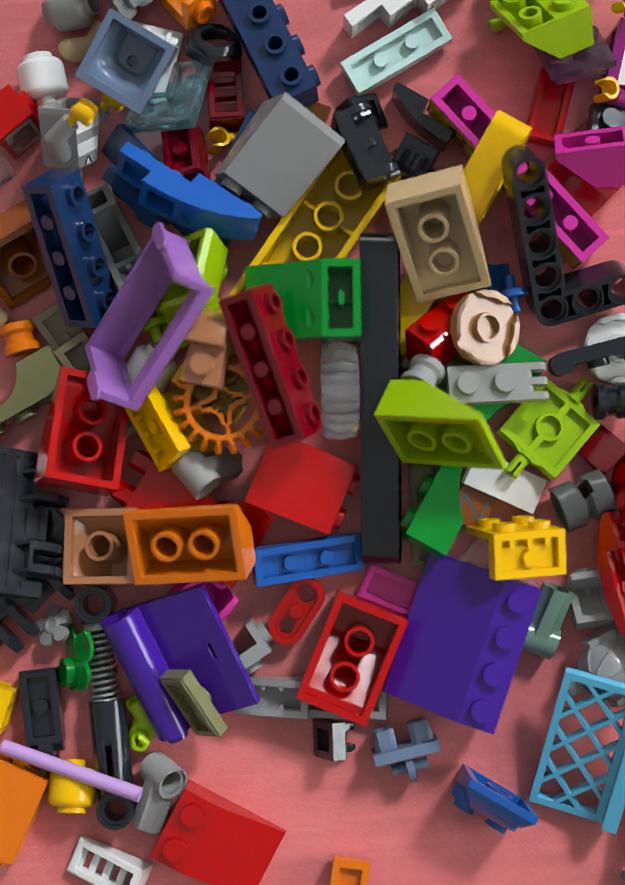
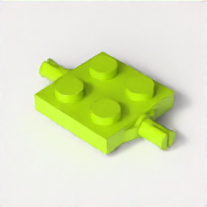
M581 377L570 392L558 388L547 378V386L533 388L534 392L548 391L549 400L520 403L496 431L517 453L505 467L504 471L506 474L513 470L509 476L517 479L518 475L528 464L535 466L550 480L555 479L600 425L598 421L586 412L583 404L580 402L590 389L593 388L591 382L584 386L588 380Z

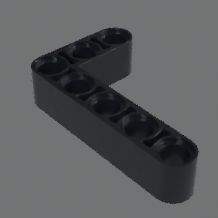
M514 145L509 148L502 157V173L523 287L528 288L529 295L525 296V300L538 321L546 326H555L625 305V266L620 261L609 260L563 274L546 166L528 146ZM530 161L528 169L517 174L518 168L523 163ZM536 198L532 206L523 209L529 199ZM541 233L536 241L530 242L535 234ZM547 267L542 274L536 275L541 268ZM621 279L618 284L613 286L617 280ZM586 289L583 295L577 297L581 291ZM552 300L547 306L542 307L545 302Z

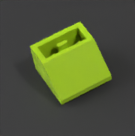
M585 0L490 1V8L522 41L560 59L594 45L591 5Z

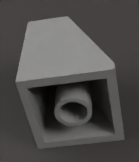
M285 92L261 104L214 175L222 180L220 185L226 191L238 198L242 195L250 201L252 206L262 213V218L269 220L270 217L272 219L284 218L346 140Z

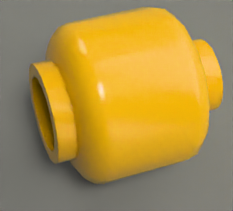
M63 759L83 767L86 765V760ZM50 772L48 803L53 807H57L56 813L86 814V808L92 807L96 803L97 788Z

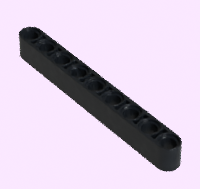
M394 232L360 233L359 240L361 284L363 563L401 564V460L374 416L390 380H400L401 378L400 249Z

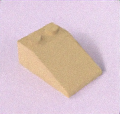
M462 165L388 184L385 207L417 303L491 286L475 209Z

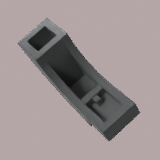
M104 183L88 191L87 196L108 267L118 290H120L143 250L112 190L107 183Z

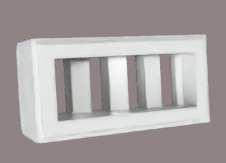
M83 835L77 843L66 871L92 885H127L125 884L129 873H132L133 877L129 885H145L153 865ZM89 851L95 854L89 868H86L83 865ZM104 858L107 860V863L101 874L97 871ZM117 865L121 867V869L119 871L117 879L115 880L111 877Z

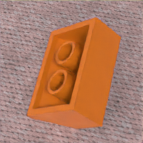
M237 504L130 510L123 513L135 585L246 580L256 563L251 526Z

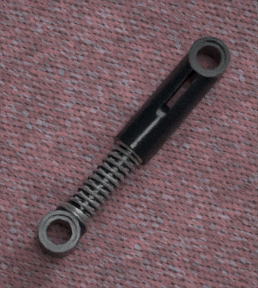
M89 586L78 593L74 608L76 614L81 619V624L85 626L84 629H88L91 632L94 641V655L91 662H89V666L91 665L92 667L91 679H93L90 685L94 686L90 691L94 692V695L91 696L93 699L88 701L95 771L114 777L112 753L115 778L134 784L125 698L117 694L120 689L116 688L119 682L115 681L118 679V676L115 675L118 670L114 668L117 663L113 661L116 659V656L112 655L114 651L100 625L106 617L114 613L117 598L113 590L108 586ZM91 594H98L103 598L105 605L101 613H95L89 609L87 603ZM97 788L98 804L96 815L101 825L109 830H119L127 826L135 813L138 802ZM113 799L122 801L126 806V813L115 814L109 807V801Z

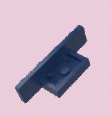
M116 125L102 149L103 154L115 165L108 166L102 176V179L112 188L113 194L124 201L136 213L137 219L149 228H153L156 222H160L163 226L172 224L183 237L197 232L173 223L138 204L140 190L116 175L119 150L128 141L139 149L147 151L153 158L161 162L126 125Z

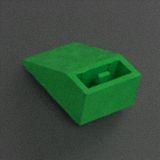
M360 258L314 259L245 267V290L272 283L274 290L282 300V314L287 327L294 334L296 342L360 341Z

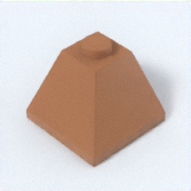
M138 508L65 509L63 585L150 586V584L135 585L123 518L124 511L139 510Z

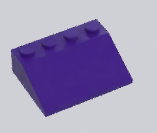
M428 553L407 616L408 624L393 658L383 692L457 723L494 735L542 589L518 579L493 580L489 578L488 569L447 555L438 559Z

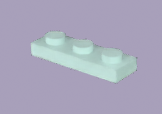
M432 8L340 62V68L356 95H364L449 45L453 38L435 8Z

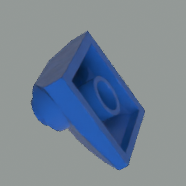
M464 763L462 764L456 775L457 782L450 792L456 798L453 802L454 805L470 815H473L475 811L487 817L485 822L489 826L505 834L507 829L515 832L517 828L536 825L539 818L527 800Z

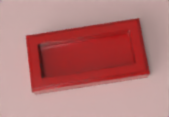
M545 68L540 69L526 125L533 128L527 142L555 148L554 135L563 134L577 76Z

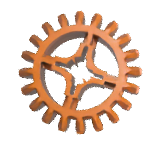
M230 355L226 373L238 375L246 380L239 359L237 364L234 365L232 364L233 357ZM182 380L176 381L175 385L185 390L184 395H172V401L183 403V408L175 409L172 413L174 417L186 416L187 420L181 422L179 428L181 431H186L192 427L193 431L187 438L190 443L195 442L201 436L203 437L200 444L201 450L207 451L212 441L215 442V454L221 455L223 443H228L231 454L237 453L236 441L239 440L242 441L246 449L251 448V442L246 437L251 432L256 438L262 439V432L256 428L258 423H261L256 406L250 421L242 429L236 432L234 427L235 412L239 408L247 406V404L254 403L251 392H231L228 390L224 380L223 393H227L226 397L228 399L232 396L234 400H239L234 401V404L228 406L227 422L225 415L221 413V409L215 410L211 406L219 401L220 389L213 388L212 394L207 399L193 404V398L199 385L187 384ZM195 415H217L223 426L224 435H217L206 431L198 423Z

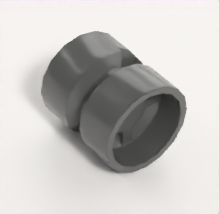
M599 469L578 476L576 484L566 481L549 488V495L554 510L567 532L588 525L590 517L600 520L604 513L617 512L614 494L607 479Z

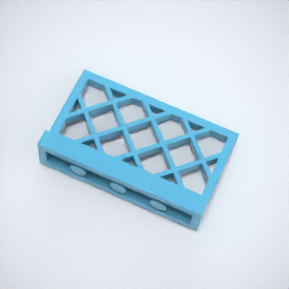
M566 667L529 795V801L600 822L601 830L616 834L625 807V708L613 713L604 698L614 693L625 696V683ZM571 680L587 685L593 695L575 702L568 691ZM566 699L569 706L563 708ZM598 702L606 717L589 724L580 709ZM574 713L583 728L566 735L559 724V720ZM624 718L621 726L618 720ZM612 724L619 735L618 739L603 746L594 731ZM557 733L559 739L554 741L555 734ZM588 735L597 749L580 756L571 742ZM565 745L574 760L557 767L550 756V752ZM614 751L611 759L608 753ZM602 756L609 767L608 772L594 778L585 763ZM548 765L550 770L545 772L546 766ZM579 767L587 781L570 788L562 774ZM552 778H556L564 790L554 796L539 792L541 783ZM604 783L603 789L601 790L599 785ZM592 788L599 799L597 809L581 804L576 795Z

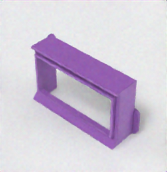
M156 222L153 226L152 237L85 346L91 371L87 376V386L90 397L94 401L101 398L138 411L215 291L214 288L203 280L189 249L191 242L166 231L160 222ZM174 280L192 288L136 379L131 383L124 358L171 282Z

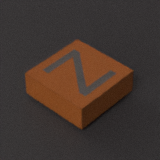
M461 484L460 508L463 524L466 526L478 525V519L488 518L496 498Z

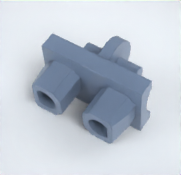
M425 717L407 721L410 739L397 743L392 725L374 729L373 739L375 748L371 750L375 766L380 767L404 760L405 762L391 765L393 776L408 773L410 783L417 782L416 770L428 768L429 764L427 756L413 760L412 758L441 751L439 740L436 734L432 733Z

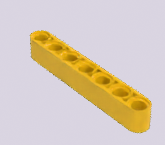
M498 110L464 169L478 227L504 183L501 167L504 153L514 145H525L533 129L501 110ZM408 273L401 283V355L403 356L406 355L407 345L405 330L433 308L438 300L434 299L417 303Z

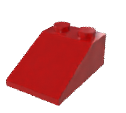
M61 366L39 447L34 483L106 497L119 490L129 416L124 409L125 407L101 398L97 401L91 399L87 386L89 372Z
M338 589L319 634L296 698L366 727L408 624L407 618Z
M189 779L149 857L181 874L212 885H259L286 830Z

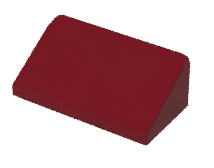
M194 117L162 129L161 137L165 166L178 171L190 182L199 173L211 180L205 136Z

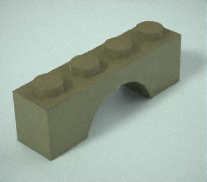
M49 345L15 363V387L10 397L0 406V437L6 433L4 427L16 420L18 424L25 423L38 415L37 408L48 402L51 404L59 369L63 365Z

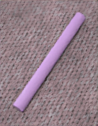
M6 739L0 746V754L126 799L139 802L142 796L143 787Z

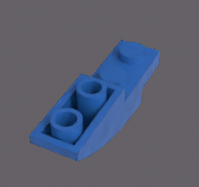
M129 141L119 150L116 175L140 190L138 204L173 223L194 231L207 227L214 230L218 237L252 241L256 236L262 213L257 211L248 202L242 201L226 191L219 183L211 181L200 173L190 182L178 171L168 168L153 158L150 153L139 149Z

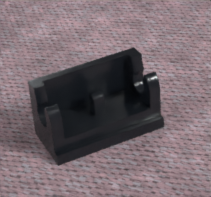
M361 102L345 110L333 113L331 129L346 140L341 149L362 193L400 177L401 174L397 163L393 161L371 116L372 113L367 102Z

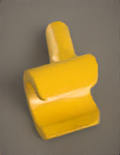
M221 126L213 127L204 139L212 138L218 143L211 145L207 152L212 155L219 154L229 143L234 142L238 132H228Z

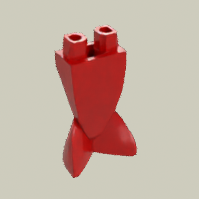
M139 449L136 450L128 464L130 468L144 475L139 485L135 487L127 481L120 479L119 490L110 494L123 507H136L139 510L237 504L251 526L254 547L259 546L276 517L272 512L249 503L234 500L217 501L210 493L196 500L174 474L172 468L159 472L150 454ZM238 580L221 582L233 589Z

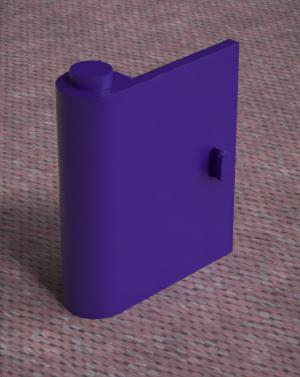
M204 583L123 608L106 617L100 624L159 741H168L170 744L177 743L188 735V730L191 727L160 682L159 678L167 669L191 670L199 684L209 692L211 702L219 714L253 706L260 702V698Z

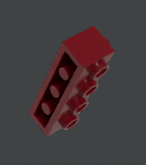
M272 283L249 288L218 300L271 450L304 440L322 431L321 410L317 403L313 401L308 387V373L300 364L295 350L296 341L294 334L286 325L282 314V300L274 290Z

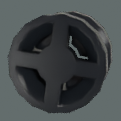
M625 382L615 383L612 387H606L603 383L593 384L591 406L595 420H603L607 416L625 419Z

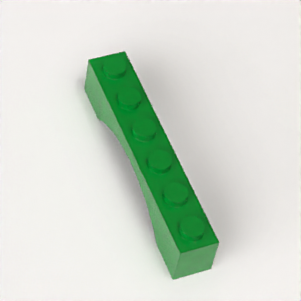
M517 344L512 354L497 364L547 363V360ZM542 372L532 373V377H540ZM515 403L472 405L470 407L481 413L486 422L494 414ZM438 465L433 476L427 473L417 490V493L422 495L416 508L409 506L400 522V526L405 528L400 538L438 559L447 555L463 524L459 488L462 467Z

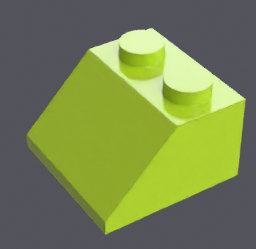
M206 227L182 238L191 242L189 249L203 280L215 289L203 309L217 312L219 309L218 293L220 284L225 279L228 271L226 259L229 250L214 230ZM173 280L158 303L156 311L175 317L192 288Z

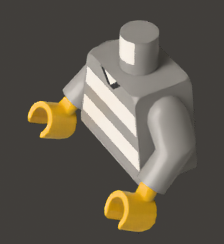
M105 93L102 95L101 102L100 99L65 96L39 106L38 115L43 163L45 166L60 169H80L82 176V168L97 160L99 124L109 115L108 109L111 106L118 112H121L126 106Z

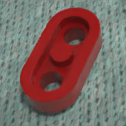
M316 578L294 581L270 617L268 623L269 634L278 644L292 645L297 643L323 605L325 591L323 585ZM303 588H310L313 591L314 596L311 600L304 601L300 598L299 593ZM284 619H290L294 623V628L289 632H285L280 628V622Z

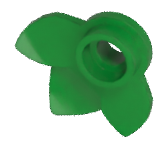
M69 624L68 629L70 632L65 640L67 657L61 658L58 664L59 682L62 688L69 687L71 691H83L88 688L91 681L92 671L89 662L94 655V641L88 629L82 630L78 635L73 624Z

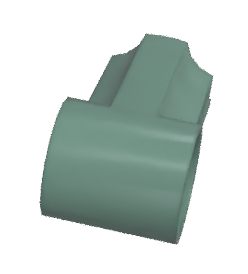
M543 581L540 587L542 592L522 650L550 660L557 650L561 637L560 627L574 594L561 585Z

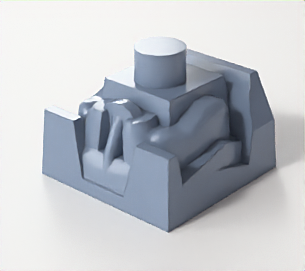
M109 8L75 76L141 115L146 112L147 105L178 48L114 9Z

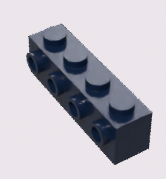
M219 0L268 98L271 99L286 92L304 107L318 102L317 87L321 85L320 78L312 64L306 66L302 58L305 55V50L298 35H290L286 27L290 22L282 4L275 5L273 0Z
M50 169L24 184L21 188L65 325L69 327L95 328L117 294L80 169Z

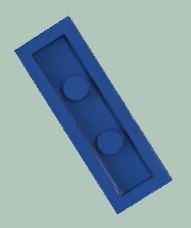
M357 531L254 547L256 563L252 571L256 587L364 570L361 534Z

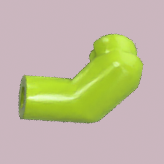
M134 694L125 703L133 716L128 735L129 745L134 751L142 752L149 747L155 731L136 694Z

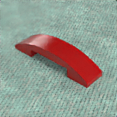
M607 512L602 514L599 525L598 566L608 607L617 627L625 638V526L621 525L619 512Z

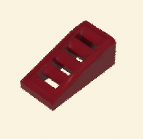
M233 56L221 57L216 60L214 66L205 65L210 130L213 127L221 126L228 132H239L245 119L241 59L236 61L233 59ZM235 71V76L213 77V73ZM236 86V89L214 90L216 87ZM237 101L235 104L215 105V102Z

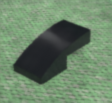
M397 82L393 89L392 101L401 116L424 140L444 152L454 130L424 114L429 99Z

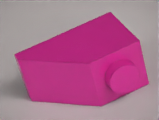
M625 126L554 135L556 161L596 188H618L625 185Z

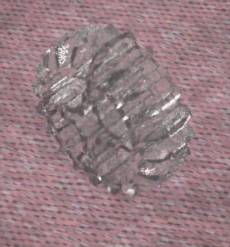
M324 342L320 348L322 434L325 439L346 440L347 438H355L359 433L360 419L358 347L354 342Z

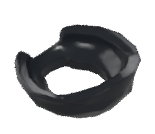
M220 24L197 26L187 35L183 45L186 56L206 66H214L218 58L233 56V59L238 61L243 53L240 40L236 34ZM223 39L228 40V45L213 46L206 41Z

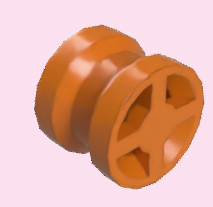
M32 320L16 321L0 327V337L4 339L6 346L3 350L5 358L21 357L41 349L39 341L34 339L33 330L35 325Z

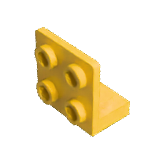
M155 384L138 411L126 407L124 409L159 472L172 468L182 456L194 449H198L202 454L213 451L215 442L212 441L207 451L200 449V444L203 440L201 436L195 442L190 443L187 438L193 431L192 427L186 431H181L179 428V424L187 420L186 416H173L172 411L183 408V403L172 401V395H184L185 390L179 388L161 394ZM195 415L198 423L211 433L202 415Z
M531 515L512 516V522H500V518L478 519V525L466 526V534L488 540L490 579L507 580L566 574L565 529L552 526L549 519H534V516Z

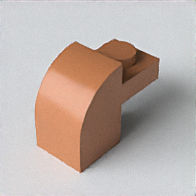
M202 309L184 338L190 343L181 380L189 384L222 390L229 357L232 355V357L238 358L222 312Z

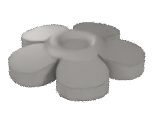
M52 605L46 610V618L42 617L37 621L36 624L41 629L39 640L42 645L50 647L55 640L64 642L68 638L70 631L64 626L69 625L73 620V615L69 610H61L59 606Z

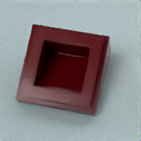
M600 423L599 427L577 453L594 470L599 469L604 475L625 455V443Z

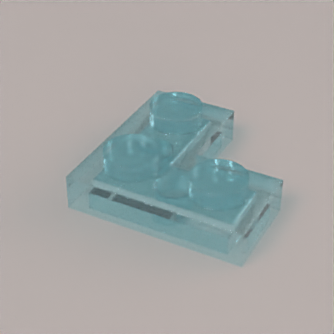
M196 61L174 63L166 91L153 93L145 113L140 115L130 109L125 122L127 128L132 133L195 128L212 68Z

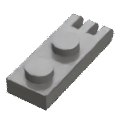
M528 362L447 367L445 369L446 392L467 406L548 401V391L534 392L533 387L547 386V377H532V373L546 371V363Z

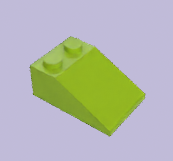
M390 380L374 416L402 463L505 470L507 463L481 413L424 380Z

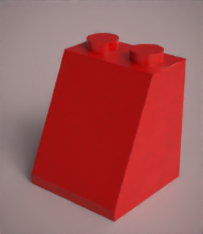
M300 441L272 450L268 443L245 502L329 535L332 528L339 530L347 511L341 508L346 494L353 496L361 476L355 474L357 465Z

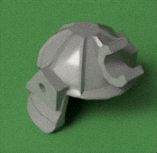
M613 620L611 625L595 627L591 631V636L580 642L583 651L577 659L579 671L625 683V638ZM571 680L568 691L572 696L583 692L585 689L592 694L587 685ZM614 693L604 698V700L608 701L610 707H620L625 704V696Z

